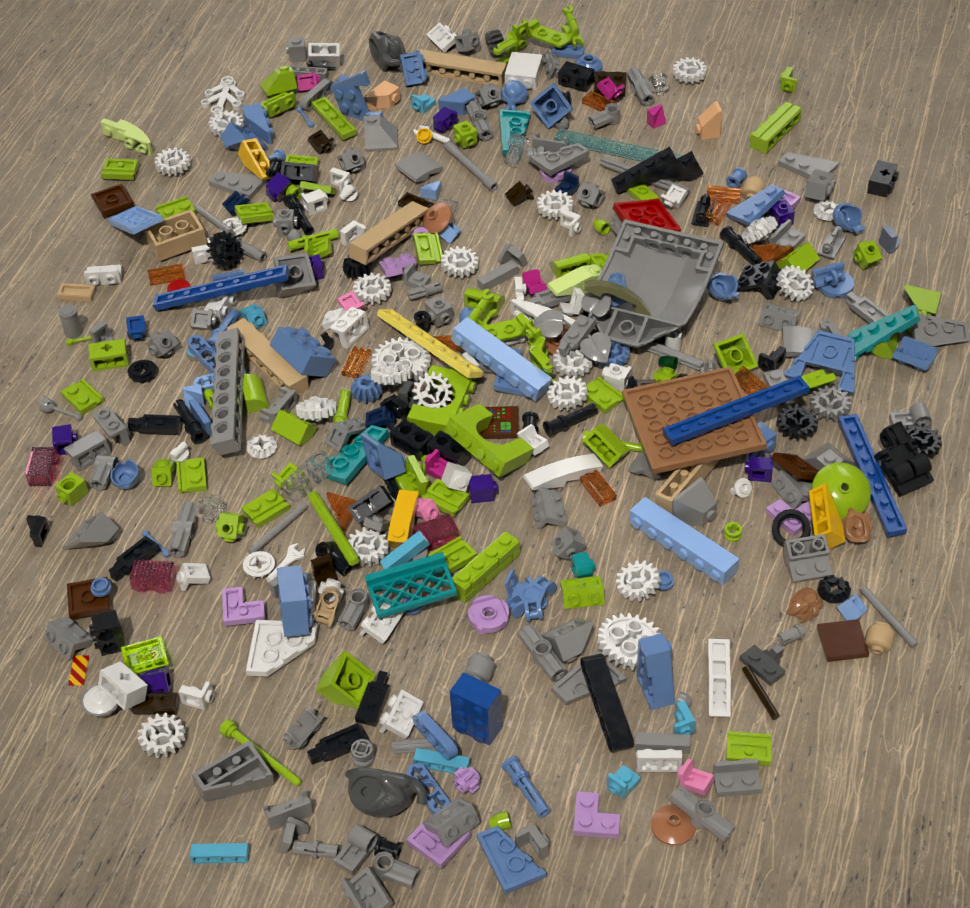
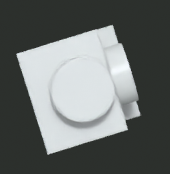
M321 189L308 194L301 193L302 206L309 216L328 209V196Z
M611 363L609 367H604L602 377L615 389L622 391L626 389L628 379L632 376V367L628 366L626 368Z

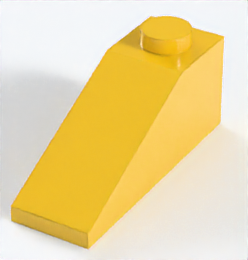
M257 138L243 140L238 155L244 166L261 180L270 179L266 175L267 168L270 166L269 159Z
M824 483L810 490L809 498L814 536L825 534L828 548L831 549L844 543L845 535L842 521L828 485Z
M399 490L387 538L390 547L397 548L412 536L419 496L418 491Z

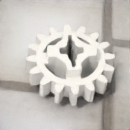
M686 57V60L681 58L680 62L676 61L673 64V76H675V79H679V82L684 81L685 84L688 82L693 84L694 81L699 82L700 79L704 80L707 74L705 62H700V59L696 60L694 57L692 59Z
M227 110L225 112L219 111L218 115L214 114V117H210L208 122L210 132H213L214 136L218 134L221 137L229 122L244 127L242 115L239 116L238 112L234 114L233 110L231 112Z
M177 147L174 150L168 148V151L162 150V154L158 153V157H155V167L158 172H162V175L168 173V176H171V174L177 176L178 172L182 174L183 170H188V166L191 165L190 155H188L187 151L183 152L182 148L180 150H177Z
M553 190L552 193L546 191V195L541 194V197L537 198L538 213L542 214V217L548 216V219L554 217L557 220L563 209L573 211L572 196H568L567 192L562 194V190L558 192Z
M774 216L754 220L741 235L744 242L750 244L751 242L757 243L767 239L773 232L772 230L776 229L777 221Z
M456 246V249L450 247L449 251L445 250L444 255H441V267H443V272L448 271V276L454 274V278L457 275H460L461 278H463V275L470 277V273L474 274L475 269H478L479 258L476 257V252L472 253L471 248L465 250V246L462 249H459L458 246Z
M791 265L790 267L785 266L778 273L779 276L776 280L779 282L777 286L782 288L780 292H785L784 297L790 296L791 301L796 298L797 302H800L801 299L805 301L813 293L814 286L812 284L814 281L809 280L811 275H806L805 269L801 271L800 266L794 268Z
M373 273L370 276L364 274V278L358 277V281H354L353 292L360 302L364 300L365 304L371 302V305H374V302L377 301L380 304V300L386 301V296H390V280L386 279L385 275L380 277V273L376 276Z
M580 348L572 349L566 357L559 355L558 349L556 354L553 355V367H555L556 372L561 371V376L567 374L569 378L571 375L577 378V375L580 374L583 377L584 372L589 373L590 368H592L593 360L584 356Z
M385 361L380 366L375 365V368H371V380L382 385L396 386L401 384V381H407L412 376L409 364L404 365V362L401 363L399 361Z
M434 371L431 372V376L427 372L424 373V378L419 376L418 380L420 382L413 383L417 387L412 390L413 393H416L413 400L418 399L417 405L422 404L430 408H440V405L443 407L447 406L445 401L450 402L451 399L448 395L453 394L452 391H448V388L452 386L451 384H446L448 378L441 379L442 374L439 373L438 376H435ZM433 380L439 381L442 385L434 384ZM425 382L426 387L423 392H420V387ZM430 387L436 389L435 397L432 394H428ZM444 391V397L439 401V395ZM427 398L431 400L432 404L426 403L425 401H423V399Z
M568 375L565 379L559 377L558 382L553 381V386H548L547 396L549 403L553 405V408L559 407L560 411L563 408L569 411L570 407L576 409L577 404L582 406V401L587 400L586 395H588L586 383L582 382L581 378L576 380V376H573L571 379H569Z
M313 396L309 400H304V402H299L296 405L297 416L300 419L304 418V420L322 421L323 418H329L328 416H334V413H337L336 401H333V399L328 400V398Z
M364 527L362 532L355 530L356 535L350 534L348 542L357 554L362 567L365 563H368L369 567H371L372 562L379 564V559L385 558V554L389 553V543L386 535H381L380 531L374 532L372 528L370 531H367Z
M636 560L635 565L628 563V568L622 567L623 573L617 574L618 580H616L618 591L625 599L629 597L630 601H633L635 598L641 601L642 597L648 599V594H655L654 588L660 587L658 582L661 581L657 567L654 568L653 563L647 564L645 560L642 564H639L638 560Z
M157 713L155 719L148 717V723H142V729L138 730V742L142 751H147L148 756L155 753L156 758H159L160 754L168 757V752L170 751L175 754V748H181V741H185L184 734L186 732L181 720H176L175 715L168 718L167 713H164L163 717H160Z

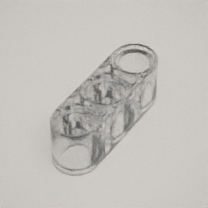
M323 451L314 453L283 482V489L290 501H301L333 471V465L327 454Z

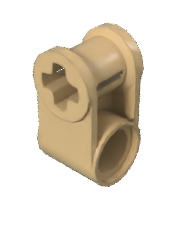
M328 586L323 589L319 602L316 604L312 622L317 621L326 624L328 628L331 627L340 597L339 590L336 587ZM326 593H333L336 599L334 601H327L324 595Z

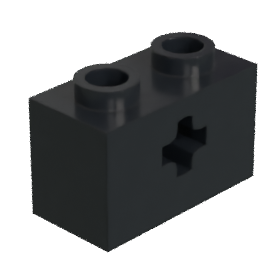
M568 61L558 71L559 85L586 93L595 81V69Z
M878 160L869 179L867 193L887 198L889 191H893L894 184L899 176L897 171L898 164Z

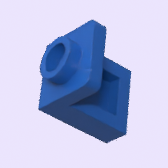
M144 315L127 317V336L129 340L140 341L143 338H147Z

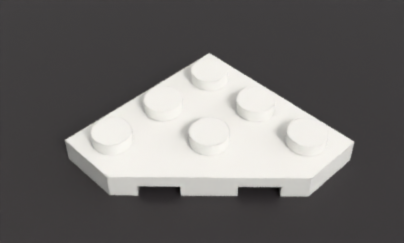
M256 620L246 667L247 676L268 677L315 645L318 630L317 622H312V626H309V634L284 637L282 621Z

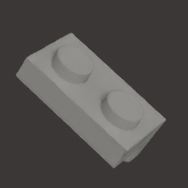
M109 406L92 414L94 420L109 438L116 436L123 446L130 443L128 427L121 422L119 416Z
M780 470L771 485L792 509H797L802 501H810L809 491L812 485L807 483L805 479H798L787 470Z
M540 487L531 498L537 529H542L546 523L564 527L567 519L561 493Z
M69 617L49 621L44 635V639L68 661L73 659L75 650L89 647L93 641Z
M369 866L365 867L351 880L346 878L341 880L344 886V894L355 904L353 908H389L393 905L389 895L373 869Z

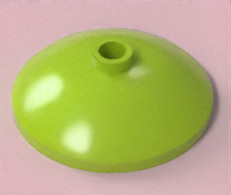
M842 462L831 463L823 467L813 479L811 490L824 483L828 485L841 521L848 514L849 508L862 513L870 502L871 489L868 479L861 470L851 464ZM841 485H845L847 491L842 490Z

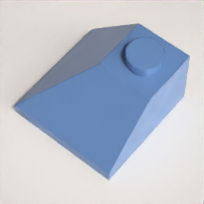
M555 83L530 102L548 129L573 110Z
M229 122L220 137L224 142V146L230 150L236 149L239 151L243 140L257 138L263 150L268 149L253 131Z
M365 433L361 434L370 470L384 480L406 472L404 467L406 461L402 454Z

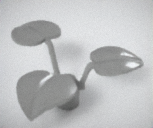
M604 291L602 296L598 297L592 293H586L582 298L581 304L584 311L590 312L588 317L592 318L593 314L596 317L606 315L611 307V294ZM554 309L541 313L533 323L536 329L539 328L541 330V334L545 338L558 337L563 331V325L568 328L571 327V325L563 321V313ZM592 330L587 338L580 343V349L587 358L599 363H608L611 340L605 333H593Z

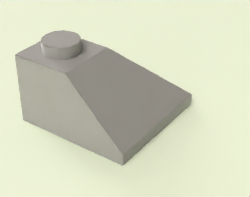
M380 115L364 116L366 152L398 150L397 127Z
M308 253L274 257V267L287 264L289 268L288 280L282 283H275L278 298L294 296L316 286Z
M829 442L802 458L819 471L823 467L837 462L856 465Z
M698 478L673 498L672 515L689 526H703L708 521H712L717 515V501L703 478Z
M103 512L86 519L62 548L70 550L100 546L104 543L109 544L116 537L115 532L119 527Z
M575 618L541 634V636L551 643L552 650L559 660L568 663L574 661L576 656L583 652L593 624L591 621Z

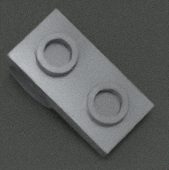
M922 402L913 404L909 411L890 412L889 414L891 425L902 421L905 429H907V425L914 427V423H917L918 426H921L922 423L925 424V427L932 426V419L928 408Z
M356 824L349 833L348 843L334 859V864L349 874L354 875L375 848L379 836Z

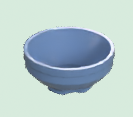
M585 54L575 62V64L595 69V71L600 72L603 70L602 61L592 54Z

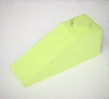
M597 265L581 266L549 282L547 286L555 296L572 295L574 287L581 288L582 292L586 294L588 292L584 290V282L587 280H597L602 270Z

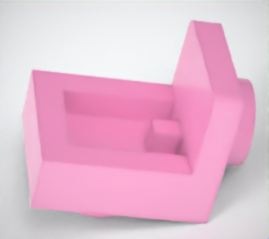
M353 291L337 299L340 307H343L346 312L351 307L363 311L365 303L363 301L360 302Z
M418 498L415 517H421L426 526H430L441 513L433 499Z
M687 759L685 764L681 765L678 770L680 785L686 790L702 796L707 794L715 781L714 774L695 769L691 759Z

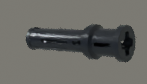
M295 194L287 195L283 200L284 205L289 209H294V214L298 216V224L304 234L311 235L314 232V228L304 214L303 206L298 202V197Z
M726 226L722 229L719 236L722 240L728 242L730 248L736 249L752 265L759 264L758 261L762 262V258L743 242L742 236L736 234L731 226Z
M182 399L176 400V403H173V407L181 416L185 424V431L190 434L191 441L195 444L204 442L207 438V433L201 428V423L194 419Z
M591 403L565 416L558 415L552 421H544L543 429L548 437H553L554 433L561 430L566 431L570 425L598 414V409L591 410L596 407L594 403Z

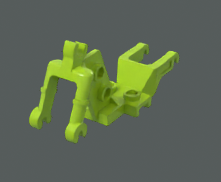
M568 5L567 9L563 8L562 11L567 18L566 26L564 24L561 25V30L565 33L539 25V21L536 18L529 22L523 19L522 24L518 26L513 24L512 31H507V39L499 43L497 49L493 48L495 55H500L506 51V55L497 59L496 62L507 63L508 65L511 53L527 46V39L531 37L558 48L568 43L574 49H576L577 44L584 47V40L579 35L577 20L573 15V7Z
M489 289L483 290L482 299L474 306L468 318L500 341L517 338L522 335L528 338L527 344L530 348L531 363L553 378L551 371L554 368L552 364L550 365L548 350L545 347L546 339L542 336L541 330L539 328L536 329L532 319L528 320L523 313L518 314L515 319L488 325L489 319L497 316L498 313L497 309L493 308V304H489L494 300V295L490 294ZM556 379L551 380L550 386H553V381H556Z

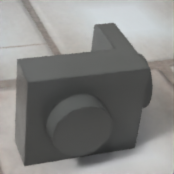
M407 380L403 387L399 388L398 397L409 405L410 411L412 405H417L419 401L418 399L413 400V397L416 396L412 392L414 389L413 382Z

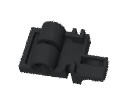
M902 421L884 428L880 433V441L886 449L876 453L874 458L876 461L884 459L881 465L898 496L901 497L932 483L934 479L930 473L932 469L931 462L927 455L919 454L917 450L918 444L912 445L915 439H911Z

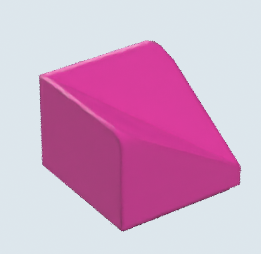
M661 104L647 109V123L652 128L666 124Z

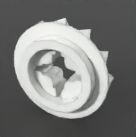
M828 200L825 202L820 201L815 204L814 214L821 220L831 221L833 220V210L839 204H835L834 201L828 202Z
M228 218L223 221L230 228L232 226L235 228L231 236H242L247 231V224H241L239 218Z
M267 433L264 436L260 434L258 437L252 436L251 440L247 441V452L254 458H267L274 454L277 449V442L274 437H269ZM260 443L264 444L263 449H261Z
M264 551L253 552L243 561V570L247 576H252L254 579L256 577L263 579L264 575H270L271 571L275 569L273 556ZM257 561H259V563H261V565H262V568H261V569H259V568L257 567Z

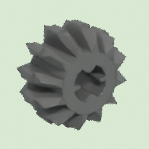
M499 29L491 30L485 33L486 45L491 56H499L493 53V48L497 49V45L503 42L504 38Z

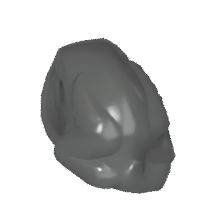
M374 31L369 37L371 56L379 68L386 70L401 65L400 55L405 54L406 51L399 36Z
M365 767L353 768L345 773V777L349 779L348 794L355 808L366 815L373 817L396 815L409 806L413 793L417 794V804H426L425 788L418 779L407 774Z

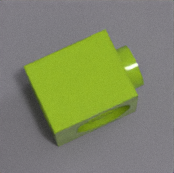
M70 472L55 485L58 500L72 507L88 493L85 479L73 472Z

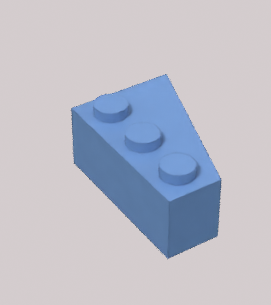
M663 633L638 639L636 677L650 710L675 704L671 663L672 646L669 640L666 641Z

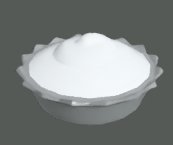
M98 683L84 690V694L81 696L82 701L80 705L82 710L87 715L93 717H107L115 712L118 704L98 687Z

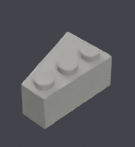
M250 740L192 774L194 786L205 802L274 785L272 772Z

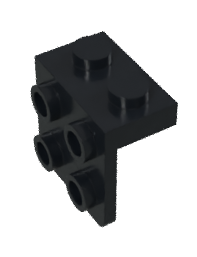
M775 260L747 265L743 268L737 281V291L760 287L767 300L774 299L779 288L777 286L779 281L776 278L779 276L778 273L781 269H779Z

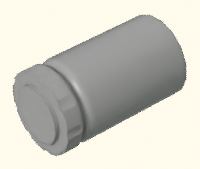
M69 304L62 306L58 313L65 336L71 339L79 337L82 334V328L76 307Z

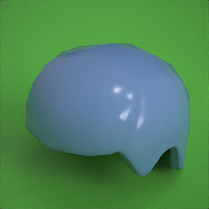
M127 459L124 463L118 462L115 468L111 471L110 478L115 487L123 490L131 489L139 482L140 471L134 461Z

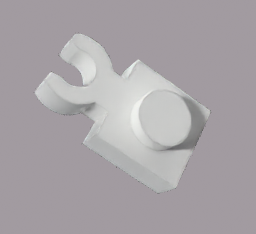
M514 277L516 299L524 301L523 294H526V283L522 284V277Z

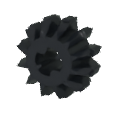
M348 255V258H345L343 262V272L347 278H352L353 281L358 279V277L364 278V274L367 276L371 274L372 262L364 265L349 258Z

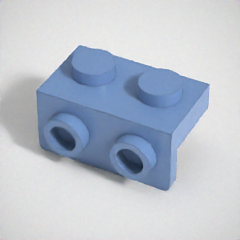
M420 50L400 55L406 87L424 84L428 75L427 70L423 68L424 56L420 54Z
M904 336L900 346L894 351L892 358L897 359L899 363L911 364L918 370L927 371L934 364L938 348Z

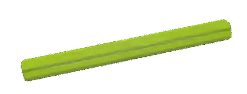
M317 491L308 493L309 501L349 565L354 566V564H358L357 554Z

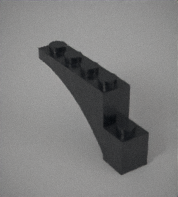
M669 146L612 178L611 181L619 194L639 184L655 180L686 179L690 182L704 173L692 151L677 159Z

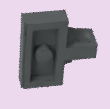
M754 644L740 655L739 660L743 664L749 665L751 670L769 686H772L785 675V670L779 665L781 661L779 659L783 657L784 648L779 644L772 647L770 651L768 649L762 651Z

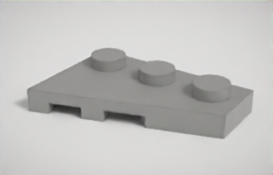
M577 143L562 147L557 152L551 153L547 151L544 152V155L538 157L532 155L530 156V162L551 176L589 156V150Z
M787 152L779 159L778 166L809 179L815 169L833 173L838 169L839 163Z
M217 171L208 180L211 187L231 194L237 190L241 195L244 193L250 200L268 182V179L261 180L256 175Z
M919 314L920 321L912 326L913 339L931 346L970 341L968 323Z
M596 650V651H594L591 655L600 654V653ZM605 658L614 686L626 682V677ZM580 664L551 687V692L565 705L590 696Z

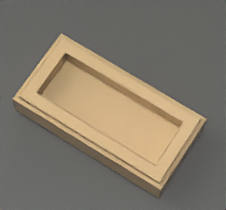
M61 283L57 298L58 300L92 302L96 287L95 285Z

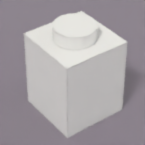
M447 462L441 480L448 488L466 492L472 473L465 466Z

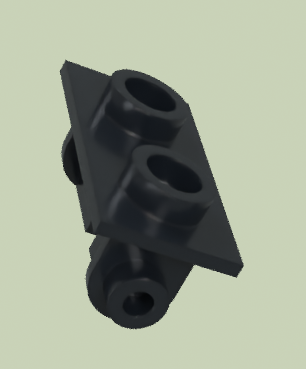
M708 194L702 195L700 201H697L691 224L709 226L714 203H711V198Z

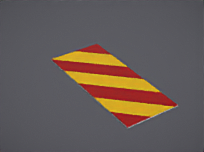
M74 655L68 686H84L89 655Z

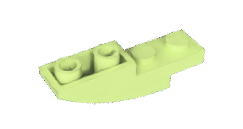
M104 118L100 122L103 135L124 141L126 148L149 156L153 155L151 141L135 125L122 119L114 122Z

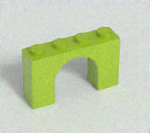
M431 365L428 375L431 376V372L434 371L435 376H438L439 373L442 374L441 379L447 377L446 384L452 385L448 388V391L453 392V394L448 396L454 400L442 408H430L413 404L407 416V421L415 423L418 427L429 431L435 436L440 430L445 432L451 416L464 411L465 406L469 405L470 395L476 389V382H474V378H467L457 370ZM433 380L434 384L442 385L439 381ZM430 387L429 391L437 392L436 389Z
M480 403L451 416L445 432L498 477L529 462L534 448L521 437L507 444H494L479 435V432L488 428L493 416Z

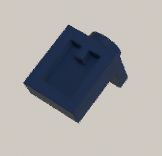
M565 171L563 173V181L554 190L556 192L562 190V194L567 192L568 196H573L579 188V176Z
M236 190L222 205L234 216L236 214L235 205L249 204L250 199L244 193L241 195Z
M382 406L366 412L365 427L369 428L371 425L381 427L386 425L391 431L394 429L396 417L386 406Z

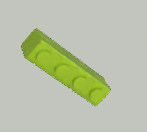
M787 101L782 106H778L773 115L770 114L756 131L751 132L749 136L750 148L766 154L801 120V107L793 106V104Z
M503 532L452 577L458 594L455 597L463 603L468 602L485 584H488L512 560H515L520 555V542L508 532Z

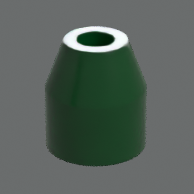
M670 355L661 356L658 360V365L662 368L670 367L675 371L678 366V357Z

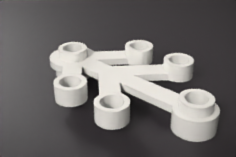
M226 76L221 79L220 85L205 91L206 99L201 101L203 109H209L211 103L219 100L218 104L211 108L212 117H214V114L218 115L219 111L224 112L223 107L226 100L232 104L233 110L238 111L242 109L241 101L245 99V93L236 87V81L233 77ZM229 90L235 94L236 99L229 94Z

